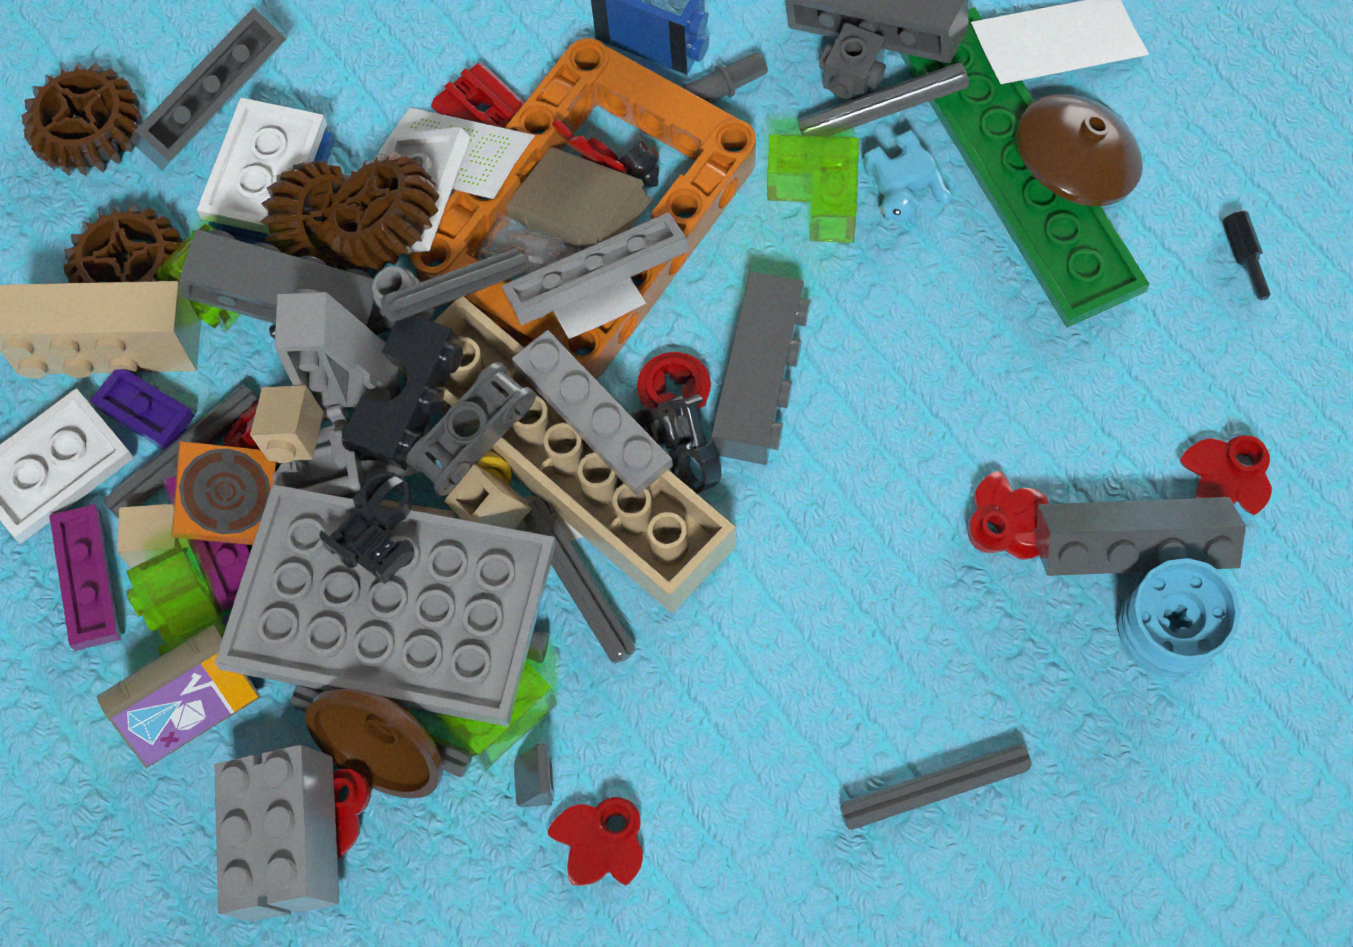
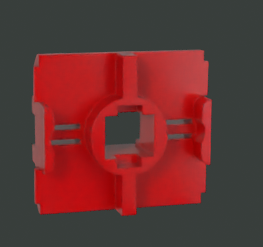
M477 63L470 70L464 69L460 73L461 77L454 83L449 81L444 85L445 90L433 99L431 108L438 114L505 128L525 102L483 63ZM481 103L490 106L484 113L476 109Z

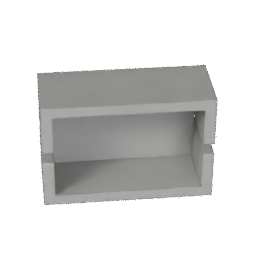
M296 745L262 753V758L252 755L214 764L218 914L254 922L289 915L291 910L305 912L339 905L332 756L304 745Z

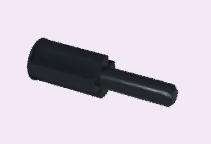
M1239 211L1225 217L1222 223L1237 264H1245L1257 299L1266 300L1270 297L1271 293L1259 263L1260 255L1263 254L1249 212Z

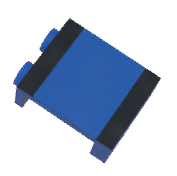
M591 0L595 38L597 40L685 75H688L695 61L701 62L706 55L710 39L706 37L705 28L709 14L705 12L704 0H689L681 16L640 0Z

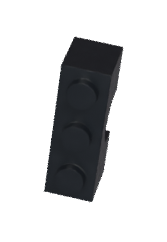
M417 315L395 322L382 353L395 367L407 371L406 386L396 398L389 401H375L361 395L341 439L357 452L406 471L408 466L406 458L409 451L424 436L423 431L430 416H435L440 410L444 398L443 388L450 373L453 374L457 371L463 358L462 346L464 343L452 328Z

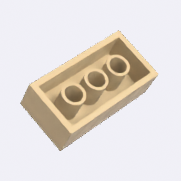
M179 281L0 285V352L17 374L36 379L43 378L46 374H66L72 377L84 378L90 376L91 373H112L115 369H126L134 375L136 372L197 371L201 322L190 301L180 298Z

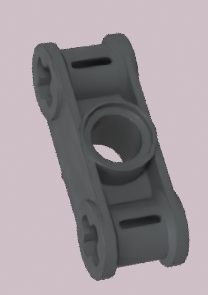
M501 362L488 366L478 376L473 386L449 409L446 415L428 434L415 443L407 455L406 464L413 470L419 469L435 484L434 489L441 496L452 492L474 464L476 465L507 430L529 411L535 401V392L528 387L522 388L507 374V367ZM503 390L508 397H505L499 391ZM480 420V427L474 435L462 437L466 424L470 421ZM434 460H438L443 465L442 468L437 467L434 464Z

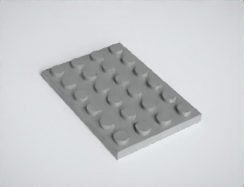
M273 484L215 660L218 669L325 691L356 689L386 697L401 706L509 727L556 546L555 538L411 510L407 518L391 530L393 535L390 539L398 545L402 544L405 539H408L412 543L415 553L386 584H383L358 564L357 559L359 556L355 558L358 566L349 568L341 562L336 553L331 554L327 551L320 539L319 533L321 530L330 536L356 510L352 499ZM379 504L376 510L386 512L396 507Z

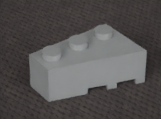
M300 289L294 291L293 294H277L275 349L293 386L306 385L321 408L341 404L343 407L357 406L361 395L380 402L389 401L397 397L398 367H395L382 353L385 342L327 292Z

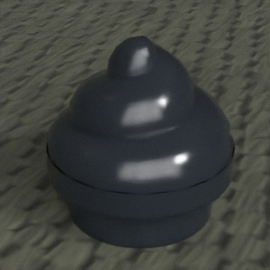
M641 141L622 156L618 162L624 165L627 175L642 180L643 186L650 188L658 186L659 181L657 177L660 168L657 163L659 161V154L654 147L649 149Z

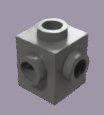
M845 23L835 44L828 43L821 56L819 68L824 70L823 88L844 99H857L867 95L870 88L877 89L886 70V64L883 63L886 37Z

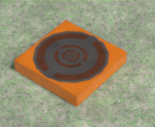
M180 441L178 446L171 537L253 545L272 485L274 484L273 474L275 473L276 462L268 461L263 452L257 449Z

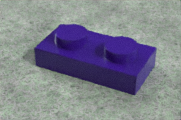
M115 369L90 400L96 409L162 450L177 439L195 417L191 409L126 369Z

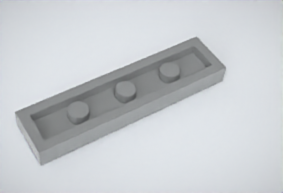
M668 212L504 284L502 289L520 325H523L532 320L542 318L548 313L575 301L585 299L604 288L625 281L656 265L668 262L674 257L690 250L686 236Z
M549 330L512 358L513 366L636 496L673 466L672 458Z

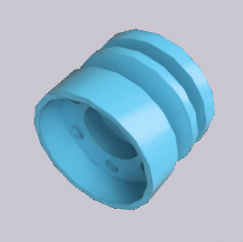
M1189 558L1166 561L1150 570L1122 604L1118 621L1121 643L1131 659L1149 673L1168 678L1189 675L1206 665L1223 651L1237 633L1241 613L1237 593L1226 576L1208 563ZM1169 616L1177 619L1175 626L1178 630L1176 632L1168 629L1170 621L1167 618Z

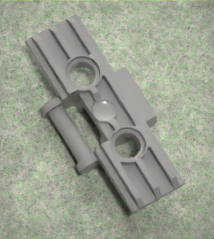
M337 404L326 408L327 415L331 419L333 426L319 430L313 459L293 460L289 463L276 462L273 482L274 485L343 497L350 494L356 495L362 489L367 479L374 474L393 472L404 477L421 471L419 469L413 470L409 466H407L405 471L378 459L360 461L359 456L361 453L355 451L341 439L350 419L343 406ZM428 421L423 431L424 436L431 431L430 421Z

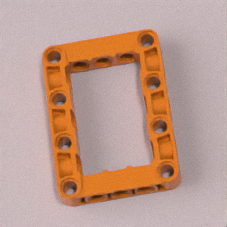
M583 38L569 46L505 127V129L535 136L511 169L495 198L482 200V196L455 190L447 201L430 250L410 252V258L416 277L420 282L478 262L476 259L509 218L506 209L509 199L550 147L562 150L567 144L566 140L552 126L555 118L564 124L574 135L597 105L695 160L685 176L682 174L678 176L651 212V220L669 212L686 236L690 251L630 277L631 279L644 281L641 285L636 286L646 304L604 325L569 339L554 312L520 325L502 289V285L511 282L510 279L464 296L524 348L549 330L577 361L597 379L605 372L753 172L756 165V134L752 126L747 122L732 116L609 48L602 42L592 38ZM588 67H593V68H594V69H591V70H583V69L588 68ZM545 130L544 133L533 134L535 131ZM736 147L742 149L737 152L727 151L729 148ZM684 212L694 214L689 218L677 217L678 214ZM436 260L444 261L441 265L436 267L428 266L431 262ZM582 347L593 349L590 354L585 356L573 354Z

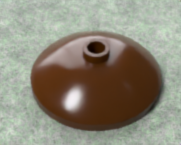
M1053 94L1041 97L1031 103L1019 119L1016 129V143L1019 154L1031 174L1056 195L1081 205L1107 206L1125 199L1140 181L1143 161L1138 143L1125 122L1106 106L1083 96Z
M337 689L320 693L309 705L305 715L306 725L316 745L324 754L332 756L333 763L340 769H352L360 772L367 779L369 787L396 797L421 798L431 794L440 783L443 776V764L435 742L421 723L398 703L386 697L365 691Z

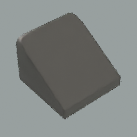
M537 744L518 756L514 761L516 804L519 807L552 805V801H554L552 757L545 744Z

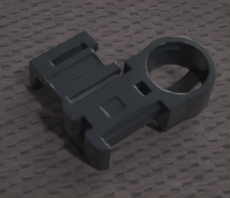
M691 395L686 398L683 396L675 397L660 403L656 408L639 409L629 413L658 445L665 444L666 449H671L668 451L673 463L671 472L696 494L717 485L722 474L721 463L717 456L714 442L707 443L700 423L697 404L704 401L700 395ZM690 456L700 465L703 475L702 482L695 477L691 470Z
M381 472L367 479L362 489L352 498L356 510L330 536L322 530L319 533L324 548L331 554L336 553L343 564L349 568H354L358 566L355 558L359 556L357 559L358 564L383 584H386L415 553L413 545L408 539H405L399 545L390 539L393 535L391 530L407 518L413 503L407 482L393 472ZM395 487L404 492L402 502L393 510L386 512L376 510L384 497Z

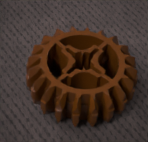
M78 62L75 70L71 72L61 66L60 75L55 78L45 74L46 85L44 87L33 86L35 98L24 100L27 112L22 114L21 117L22 124L25 127L23 131L26 141L32 146L31 149L37 158L45 161L47 166L53 170L61 168L68 176L77 168L80 173L87 177L90 168L94 166L104 173V163L110 160L120 164V156L118 154L121 151L132 152L130 138L138 126L143 123L142 114L139 110L141 109L139 106L140 101L136 93H133L129 82L124 77L119 78L112 68L104 71L96 62L88 70Z
M397 152L391 153L388 157L381 153L374 162L366 159L361 169L358 171L351 170V176L345 182H339L341 188L337 194L329 197L332 205L323 212L327 220L324 221L321 228L326 233L324 240L329 244L330 249L336 253V256L345 264H350L353 268H360L364 272L371 268L380 271L387 262L395 265L399 256L403 253L410 255V248L416 242H423L421 238L424 230L433 227L429 219L439 211L435 203L440 195L435 190L436 183L432 180V176L415 159H411L407 155L401 156Z
M326 161L295 164L292 168H288V170H284L281 174L276 175L277 182L267 187L271 198H267V200L261 203L268 211V216L260 221L267 225L269 229V235L264 241L273 243L274 247L284 254L298 258L302 256L315 257L322 260L327 266L344 271L347 269H359L353 268L350 264H345L336 256V253L330 249L329 244L324 240L326 233L321 228L324 221L327 220L323 212L332 205L329 197L337 194L341 188L339 182H345L351 175L342 174L340 166L328 165Z
M133 203L126 213L117 205H114L112 214L108 216L97 210V221L93 224L82 221L84 233L71 234V242L74 247L64 250L68 263L63 267L68 283L179 281L178 278H180L184 261L187 257V251L182 244L183 239L179 231L173 228L170 220L165 218L164 215L158 217L156 211L150 207L141 212L140 208ZM131 240H144V241H143V242H133V241H131Z

